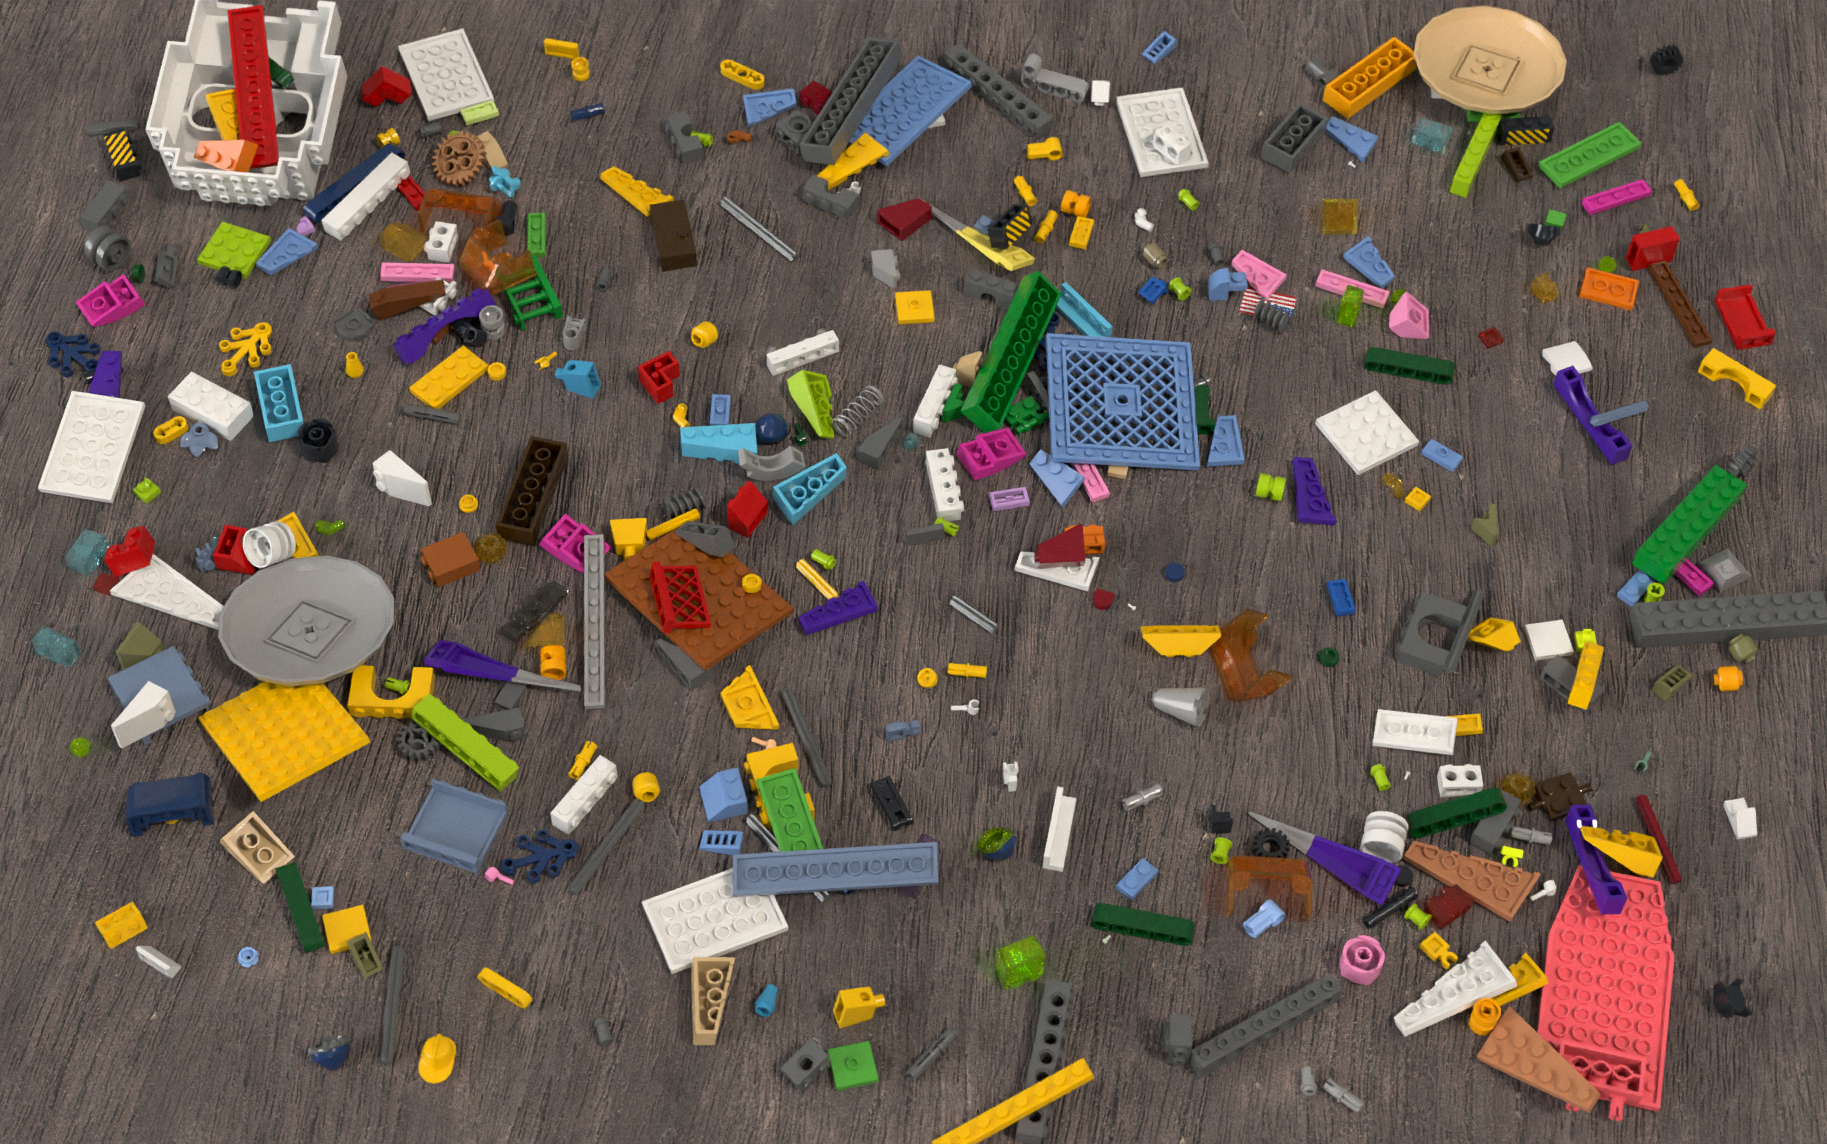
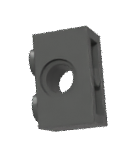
M811 1038L780 1069L802 1091L804 1088H809L814 1083V1078L820 1073L826 1072L832 1061L829 1055ZM806 1063H813L809 1070H803V1066Z

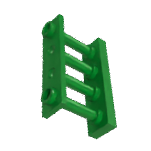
M536 255L529 257L530 265L527 268L506 275H502L499 267L495 268L496 276H494L496 286L501 287L514 314V322L520 326L522 331L525 330V320L546 313H553L556 319L563 317L561 304ZM529 274L535 277L532 281L511 288L506 283ZM534 287L541 289L540 293L517 301L513 298V294ZM540 300L547 301L546 306L523 314L519 310V307Z

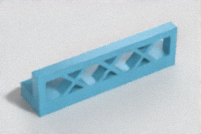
M1066 282L1063 283L1061 286L1062 295L1055 309L1084 336H1111L1113 326Z

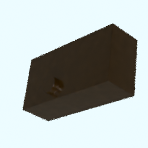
M685 200L649 204L650 218L662 272L696 267L697 255Z

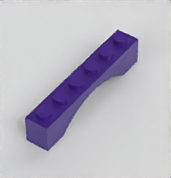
M481 288L473 290L471 292L472 295L457 300V304L452 307L444 308L440 315L428 318L427 323L414 327L408 335L399 336L397 341L393 343V346L402 363L411 364L424 356L432 338L448 323L464 317H479L480 311L484 307L496 306L489 290Z
M1572 365L1557 371L1553 385L1609 462L1614 465L1627 460L1633 445L1624 433L1611 427L1608 423L1597 427L1590 423L1591 417L1599 413L1593 405L1583 378L1576 368Z
M1571 805L1565 823L1601 915L1621 914L1627 900L1622 883L1616 880L1609 872L1601 850L1586 841L1581 832L1582 826L1597 828V821L1591 805Z

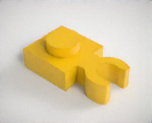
M1436 932L1425 939L1419 946L1433 961L1439 958L1442 967L1445 969L1450 967L1447 959L1452 960L1454 963L1457 962L1458 957L1456 954L1448 952L1450 946Z

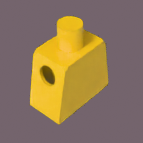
M647 518L610 520L611 533L617 555H624V560H627L645 548L646 531L648 530Z
M870 987L839 991L833 1008L839 1028L870 1020L876 1008L885 1006V999L883 994L873 995Z

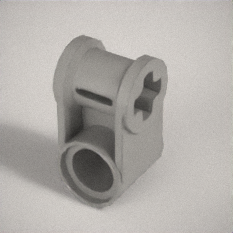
M567 316L563 330L564 347L567 350L579 348L587 327L586 318L576 319L572 318V316Z

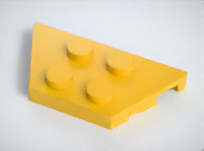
M749 665L740 677H736L731 685L721 692V698L735 728L779 729V723Z

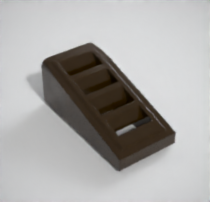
M1520 147L1503 152L1501 155L1502 161L1517 182L1534 177Z

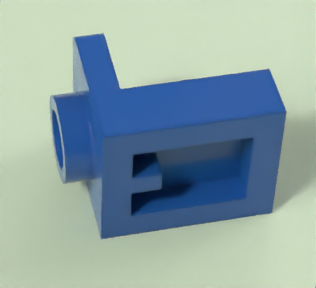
M1152 276L1141 288L1139 294L1153 305L1163 293L1167 295L1169 291L1166 288L1167 284L1161 278L1157 280Z

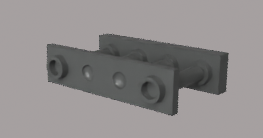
M1034 371L1027 373L1026 385L1037 403L1041 406L1042 411L1047 412L1049 415L1048 390H1045L1043 386L1048 383V377L1040 378L1037 377ZM1075 371L1071 373L1075 379L1078 378ZM1076 387L1071 389L1074 390L1077 395L1081 392ZM1085 395L1081 397L1086 403L1090 401ZM1092 404V405H1091V407H1092L1095 411H1098V410L1100 409V408H1099L1097 405H1095V404Z

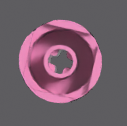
M1365 935L1348 940L1344 945L1340 958L1341 975L1351 982L1370 985L1379 976L1385 959V953L1380 947V943L1376 939Z

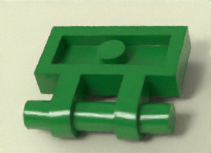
M1029 396L1010 406L1004 421L1010 428L1017 425L1018 427L1015 428V432L1020 434L1030 431V428L1035 425L1043 424L1044 420L1049 418L1047 412L1039 414L1041 413V406L1032 396Z

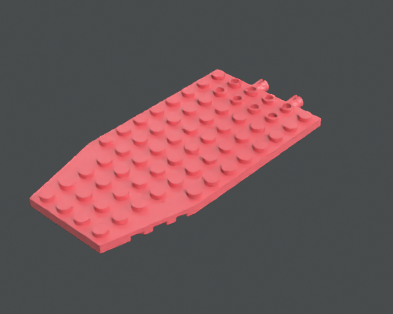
M1579 865L1548 935L1544 974L1548 978V984L1542 986L1537 1033L1599 1091V1099L1611 1102L1609 1114L1611 1120L1614 1119V1116H1616L1615 1121L1623 1119V1105L1658 1112L1661 1105L1674 967V953L1671 949V937L1668 933V920L1664 911L1665 903L1661 882L1610 872L1616 880L1622 883L1627 900L1621 914L1601 915L1584 869ZM1567 1103L1566 1109L1570 1111L1573 1105ZM1573 1106L1572 1111L1580 1110V1108Z

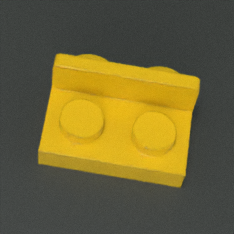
M133 902L95 922L110 949L148 928Z

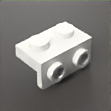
M444 281L446 295L419 306L436 316L439 311L446 307L447 301L455 297L457 282L452 281L449 284Z

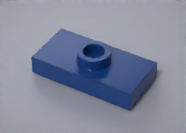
M1346 579L1327 581V589L1336 617L1355 614L1356 609Z

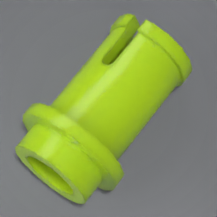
M691 132L690 137L698 135L704 147L712 145L713 136L709 133Z
M1183 189L1179 192V201H1183L1190 210L1193 211L1199 206L1200 203L1190 194L1189 190Z
M938 517L935 524L943 523L944 532L955 537L959 525L944 520V517Z
M815 549L811 555V560L823 565L826 570L833 569L836 564V559H834L833 555L829 556L818 549Z
M388 677L387 680L390 682L386 681L385 688L405 695L411 683L408 680L401 681Z
M1382 764L1374 765L1371 767L1370 772L1371 776L1375 778L1379 791H1385L1391 787L1385 773L1386 768Z

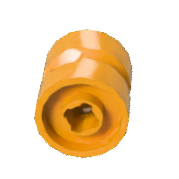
M1067 190L1062 200L1061 211L1068 214L1074 213L1075 216L1086 218L1092 198L1084 194L1078 196L1077 192Z
M560 645L544 646L540 650L541 676L555 680L564 679L566 677V651L564 647Z
M1482 998L1475 1003L1469 1018V1026L1474 1033L1483 1036L1492 1033L1501 1015L1499 1004L1490 998Z

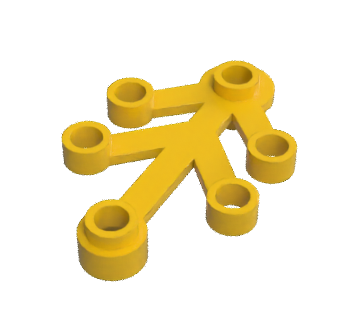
M262 322L255 325L252 329L241 330L240 328H233L230 333L234 340H239L242 337H252L247 340L231 343L228 340H222L219 343L222 352H229L230 350L240 348L230 360H225L222 363V373L228 377L235 375L237 372L236 364L248 351L250 354L248 358L249 365L251 367H258L260 359L257 356L256 343L261 339L260 351L263 355H269L272 352L271 345L268 342V338L272 333L271 325Z

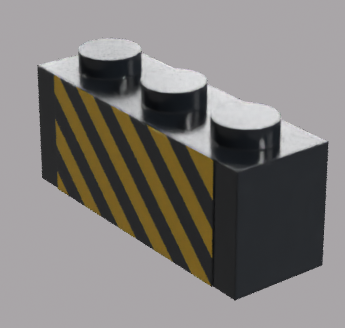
M1551 116L1500 119L1497 137L1500 146L1551 143L1555 128Z
M124 128L103 133L119 182L139 177L138 169L141 168L139 159L134 158L137 156L134 146L130 147L132 144L130 134L126 135Z
M1013 204L988 228L991 248H999L1000 250L1009 248L1032 225L1029 205Z

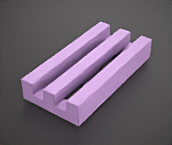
M1026 487L989 492L993 511L1030 505Z

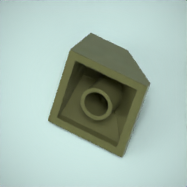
M137 622L117 649L116 654L122 670L163 651L164 647L158 637L141 623Z

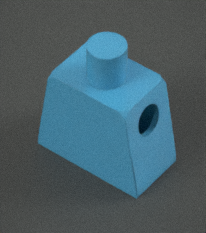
M569 360L564 369L557 368L555 372V377L564 381L568 391L594 399L601 387L594 362Z

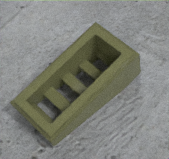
M1677 664L1656 680L1652 692L1664 701H1668L1692 679L1693 675Z

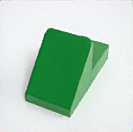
M954 384L942 410V422L946 423L965 416L961 412L964 401H962L964 393H961L962 385Z

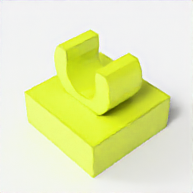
M1592 629L1575 631L1574 639L1577 652H1582L1585 641L1597 644L1595 631H1592Z
M1501 846L1500 854L1505 855L1502 858V864L1505 865L1506 860L1512 858L1514 861L1513 867H1517L1518 859L1516 857L1522 858L1524 850Z

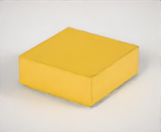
M1415 487L1405 498L1404 502L1421 511L1430 501L1431 496Z

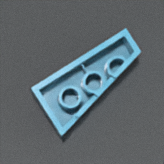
M755 423L680 428L682 456L701 459L710 457L715 458L716 461L732 460L739 464L738 451L745 448L757 455Z
M836 453L775 485L772 498L793 526L846 478L847 467Z

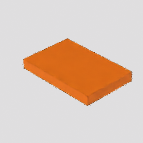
M1587 267L1579 297L1632 311L1639 280Z

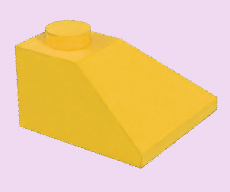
M1491 617L1473 627L1467 639L1468 641L1505 652L1514 649V646L1521 642L1513 621Z

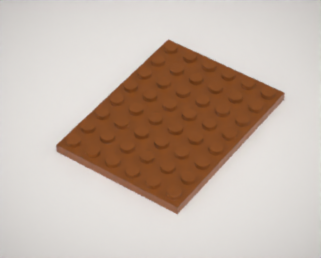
M676 528L604 573V578L662 631L649 576L652 562L660 561L661 566L697 565L711 626L710 628L672 629L671 633L664 634L706 671L791 615L794 608L763 580H761V589L758 592L748 593L744 591L742 579L748 574H755L730 551L723 557L709 555L676 535L675 531L678 529ZM693 572L683 573L690 579L693 577ZM665 573L671 579L675 576L672 573ZM678 578L675 581L682 586L686 584V582L681 580L680 578ZM689 585L686 588L693 593L697 591V589L692 587L691 585ZM673 586L668 588V590L675 594L679 591ZM684 593L679 595V597L686 601L690 598ZM676 600L672 602V605L676 606L677 608H680L682 606V604H680ZM695 600L690 603L697 608L700 606V603ZM685 607L682 610L688 615H691L693 613V611H691L687 607ZM698 614L694 617L697 621H704V618ZM680 615L675 617L676 622H684L686 620Z

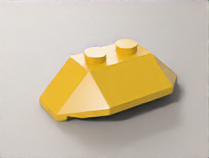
M1218 625L1141 626L1142 637L1161 655L1167 657H1174L1176 655L1193 657L1201 655L1221 637Z

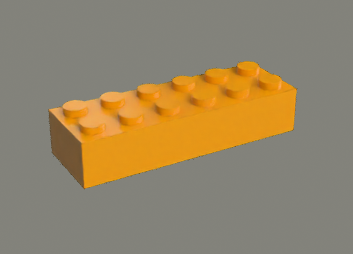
M1393 37L1327 84L1324 90L1323 101L1345 118H1350L1416 70L1417 63L1413 54L1414 51L1396 37Z

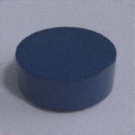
M1171 563L1166 567L1165 576L1171 582H1179L1184 578L1185 569L1179 563Z

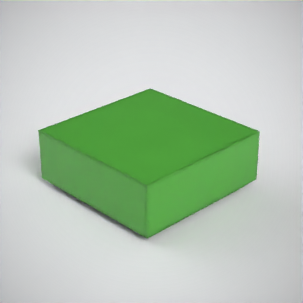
M1550 209L1545 225L1560 227V230H1562L1567 214Z

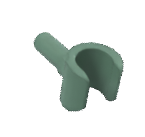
M1647 751L1642 760L1636 762L1634 770L1641 766L1644 768L1642 774L1646 772L1648 767L1647 761L1652 755L1650 751Z

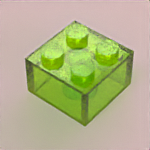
M1032 935L997 950L995 970L1005 989L1017 988L1023 982L1037 980L1043 975L1046 955L1036 936Z

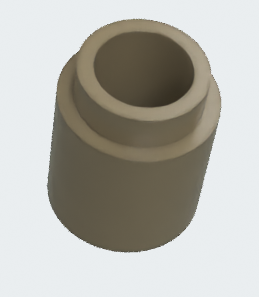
M1155 243L1148 244L1143 249V257L1153 267L1161 269L1168 263L1167 254Z

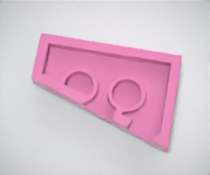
M1241 250L1232 260V266L1238 272H1245L1246 281L1262 297H1265L1266 301L1286 280L1287 275L1244 250Z

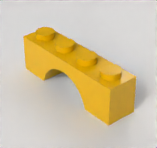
M1715 348L1702 360L1698 373L1712 381L1730 379L1737 382L1745 391V401L1760 410L1772 397L1776 385L1769 380H1766Z
M1585 641L1567 704L1587 710L1594 690L1604 650L1603 646Z

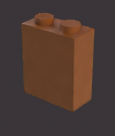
M464 531L421 548L422 557H420V561L424 568H428L427 574L431 582L435 581L438 588L480 571L479 559Z

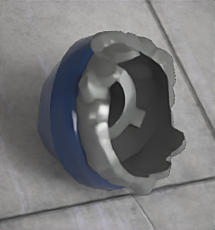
M332 1035L330 1039L323 1037L320 1044L309 1047L308 1054L311 1056L313 1063L330 1071L339 1069L344 1064L350 1051L348 1035H339L338 1037Z

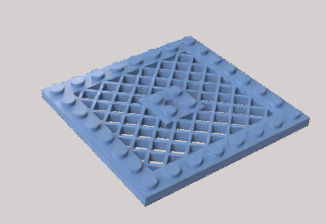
M1046 334L1052 462L1199 470L1197 421L1191 345L1189 342ZM1074 356L1079 361L1075 364L1070 360L1071 357ZM1092 357L1097 363L1093 365L1088 359ZM1109 358L1115 362L1113 366L1106 362ZM1127 359L1133 364L1131 367L1124 363ZM1147 361L1151 366L1146 368L1142 363ZM1162 362L1169 366L1166 370L1160 365ZM1082 364L1088 368L1086 372L1080 368ZM1099 366H1102V367H1104L1107 371H1105L1104 373H1102V372H1101L1099 369H1097V368H1098ZM1118 367H1120V368L1123 369L1125 372L1122 373V374H1120V373H1119L1117 370H1115V369L1118 368ZM1138 368L1143 373L1138 375L1133 370ZM1156 369L1160 375L1157 377L1151 371ZM1075 371L1080 377L1075 379L1071 373ZM1092 372L1098 377L1096 380L1089 376ZM1110 373L1116 378L1113 382L1107 377ZM1127 375L1134 379L1131 383L1125 378ZM1147 376L1152 382L1148 384L1143 378ZM1165 377L1170 383L1166 385L1161 379ZM1085 380L1090 385L1085 387L1080 382ZM1101 381L1104 382L1102 387L1098 384ZM1157 384L1162 390L1157 392L1153 386ZM1076 387L1081 392L1077 395L1071 389ZM1092 388L1099 392L1096 396L1090 392ZM1147 391L1153 395L1151 399L1144 395ZM1165 392L1171 397L1169 400L1162 396ZM1068 395L1072 398V400H1070L1069 402ZM1085 395L1090 401L1086 403L1081 397ZM1118 399H1124L1126 404L1119 403ZM1156 400H1158V401L1161 402L1163 405L1159 408V407H1158L1155 403H1153V402L1156 401ZM1077 402L1082 408L1077 410L1072 405ZM1095 403L1100 409L1095 411L1091 405ZM1150 407L1154 413L1150 415L1145 409ZM1168 408L1172 414L1168 416L1163 410ZM1085 410L1091 415L1088 419L1082 414ZM1159 415L1164 421L1160 423L1155 417ZM1142 416L1146 418L1143 422L1140 421ZM1078 418L1082 424L1078 426L1073 420ZM1094 419L1101 423L1098 427L1092 423ZM1112 420L1119 424L1117 428L1110 424ZM1132 421L1137 427L1133 429L1128 423ZM1150 422L1156 428L1151 430L1146 425ZM1168 423L1174 429L1169 431L1164 426ZM1086 426L1092 430L1089 435L1083 430ZM1105 427L1111 433L1106 435L1101 430ZM1123 428L1129 434L1124 436L1119 431ZM1140 430H1142V431H1144L1147 435L1143 438V437H1142L1140 434H1138L1137 432L1140 431ZM1160 431L1165 437L1161 439L1156 433ZM1077 433L1084 438L1080 442L1074 437ZM1097 435L1102 440L1098 443L1092 437ZM1115 436L1120 442L1116 444L1111 438ZM1131 437L1138 441L1136 445L1129 441ZM1152 438L1156 444L1152 446L1147 440ZM1170 439L1175 445L1170 447L1166 441Z

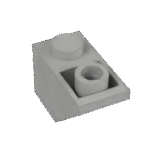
M893 250L871 251L873 276L890 287L897 288L900 273L895 268L898 267L897 256H893Z

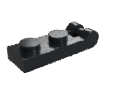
M890 775L872 782L871 787L887 815L892 829L897 831L904 825H912L913 819ZM902 814V818H896V815Z

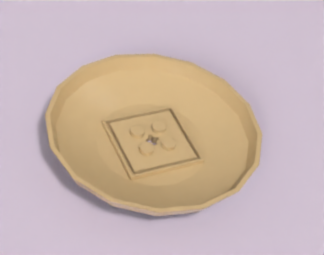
M1488 6L1456 8L1432 18L1417 34L1413 52L1422 79L1441 98L1464 109L1489 114L1521 112L1544 102L1563 82L1567 62L1559 41L1540 23L1515 11Z

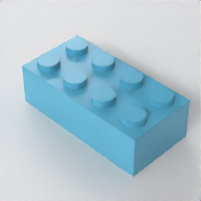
M291 364L255 371L254 375L269 442L297 437L298 430L304 424Z

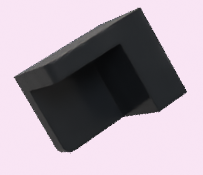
M1211 805L1209 813L1211 834L1231 833L1233 818H1230V812H1216L1215 805Z

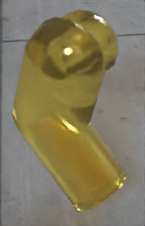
M1386 473L1383 476L1384 483L1393 489L1395 498H1402L1403 488L1401 480L1391 473Z

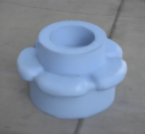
M245 947L239 952L238 962L243 967L255 965L259 959L257 957L258 952L251 947Z

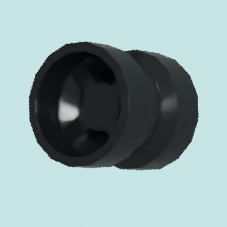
M222 266L217 275L219 283H227L233 288H237L242 280L241 271L231 270L227 266Z

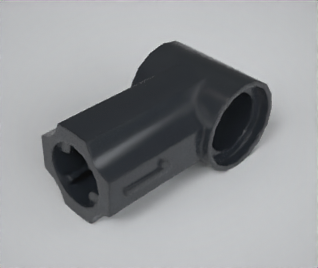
M511 200L503 202L500 214L494 220V232L513 234L518 204Z
M462 318L453 321L451 325L452 332L463 338L467 343L478 347L485 345L487 334L484 331L477 329Z

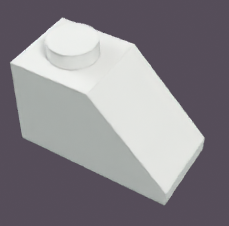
M1091 80V102H1094V105L1105 106V102H1109V81Z

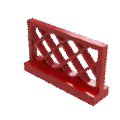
M660 561L652 562L649 576L663 633H671L672 629L710 628L711 621L697 565L661 566ZM693 572V577L690 579L683 573ZM665 573H672L675 576L671 579ZM678 578H680L681 580L685 581L686 584L682 586L675 581ZM689 585H691L692 587L696 588L697 591L693 593L686 588ZM673 586L679 591L675 594L668 590V588ZM684 593L690 598L686 601L679 597V595ZM676 600L677 602L682 604V606L680 608H677L676 606L672 605V602ZM695 600L700 603V606L697 608L690 603ZM685 607H687L688 609L693 611V613L691 615H688L682 610ZM698 614L704 618V621H697L694 617ZM680 615L686 620L684 622H676L675 617Z

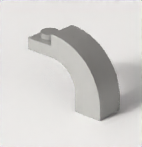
M791 446L773 456H759L745 448L738 451L740 466L747 470L748 477L755 480L771 481L784 479L806 468L803 453Z

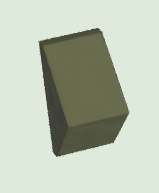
M367 932L347 941L350 953L363 978L383 970Z

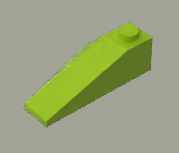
M801 370L787 379L789 392L819 437L833 439V419L830 417L832 405L829 403L831 389L827 376Z

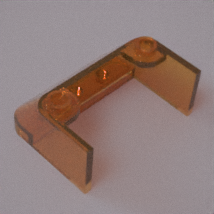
M429 189L424 195L418 212L421 233L426 231L433 208L440 207L487 214L484 221L486 242L490 243L494 232L495 217L499 216L501 211V202L498 198Z
M499 219L475 229L470 234L459 259L462 269L481 289L489 290L491 295L537 275L529 250L515 257L505 252L499 253L496 256L490 253V251L507 244Z
M1246 608L1220 629L1221 637L1210 646L1230 700L1241 702L1269 696L1292 679V675L1272 669L1261 677L1259 676L1250 648L1256 644L1258 639L1256 627L1269 617L1266 613Z
M1239 855L1229 859L1226 877L1225 917H1230L1233 911V891L1246 890L1250 885V878L1290 880L1293 891L1299 895H1304V922L1309 921L1312 916L1313 883L1310 867L1306 861L1302 859Z

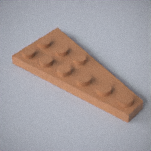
M1413 841L1403 857V860L1510 922L1541 875V873L1537 872L1529 873L1522 871L1523 869L1515 867V869L1506 867L1502 863L1472 855L1470 857L1459 855V852L1440 850L1437 846Z
M1510 1006L1477 1055L1479 1061L1590 1113L1600 1097L1599 1091Z

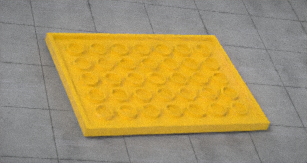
M265 681L198 717L202 726L260 802L370 743L366 733L323 683L285 686Z

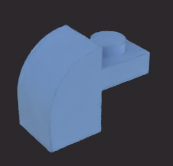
M1223 268L1211 274L1208 280L1209 301L1227 300L1228 291L1247 290L1245 272L1229 273L1228 268Z

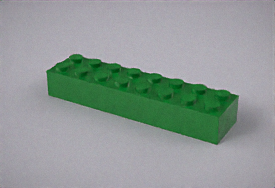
M1715 465L1638 549L1632 565L1665 585L1740 501L1748 484Z

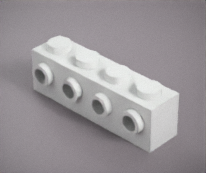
M939 364L913 419V433L931 438L934 429L938 427L939 418L942 415V410L954 384L958 383L956 369Z
M948 448L926 451V466L937 518L944 517V520L947 521L961 520V512H964V505L962 500L959 501L961 492L960 486H956L957 472L952 468L954 466L953 455L950 456Z
M600 755L550 813L552 825L569 835L592 809L594 804L604 795L611 784L616 781L618 777L616 764Z

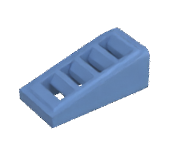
M1163 31L1142 55L1156 64L1177 46V39ZM1149 53L1154 54L1156 57H1152Z
M704 830L700 850L728 855L740 854L744 834L739 831ZM708 837L712 838L711 844H707ZM716 838L720 839L719 844H715ZM724 840H727L726 845H723Z

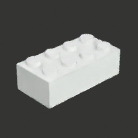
M190 372L168 396L173 411L195 423H205L210 431L229 441L254 417L250 402L193 372Z

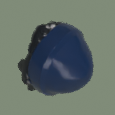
M776 413L763 415L755 424L756 438L760 443L779 444L789 435L786 420Z

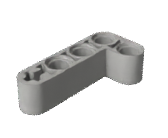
M1036 54L1028 55L1022 68L1021 83L1028 89L1074 102H1082L1089 89V84L1085 80L1043 69L1042 59Z

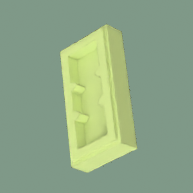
M493 100L460 110L466 126L499 116V111Z

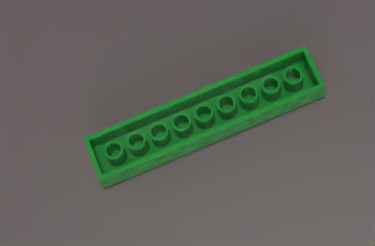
M1039 271L1023 277L961 409V412L983 433L996 431L1001 428L1062 295Z

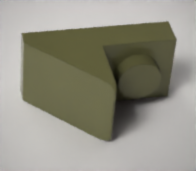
M1489 504L1487 511L1483 512V518H1474L1471 527L1490 546L1495 545L1498 536L1496 504Z

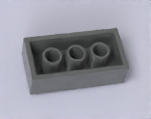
M1298 103L1263 143L1261 158L1291 173L1324 135L1329 117Z

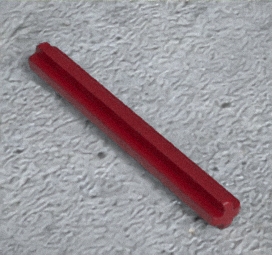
M1639 795L1635 799L1650 836L1655 838L1663 857L1661 862L1671 884H1678L1682 881V877L1646 795Z

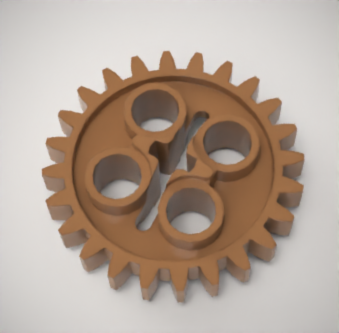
M455 131L453 137L448 134L447 140L442 138L443 144H437L439 150H434L437 155L432 156L435 160L432 165L435 167L433 171L441 181L450 186L454 184L458 187L459 183L465 186V181L471 184L472 177L477 179L476 174H482L479 169L485 168L482 162L487 161L483 157L487 155V152L484 151L486 147L475 134L472 135L470 132L464 133L463 131L458 134Z

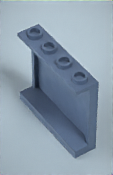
M174 646L108 677L111 688L124 710L148 681L169 692L176 713L173 719L167 722L163 728L141 738L144 745L152 742L150 735L204 708L206 712L210 711L208 705L211 702L207 694L202 695L201 690L203 689L198 679L194 681L192 678L194 673L189 665L185 666L184 662L186 660L182 652H177Z
M432 779V789L408 833L403 832L400 838L403 849L477 874L508 815L506 803L500 799L488 798L482 793L467 791V789L461 786L449 785L443 780L437 781Z

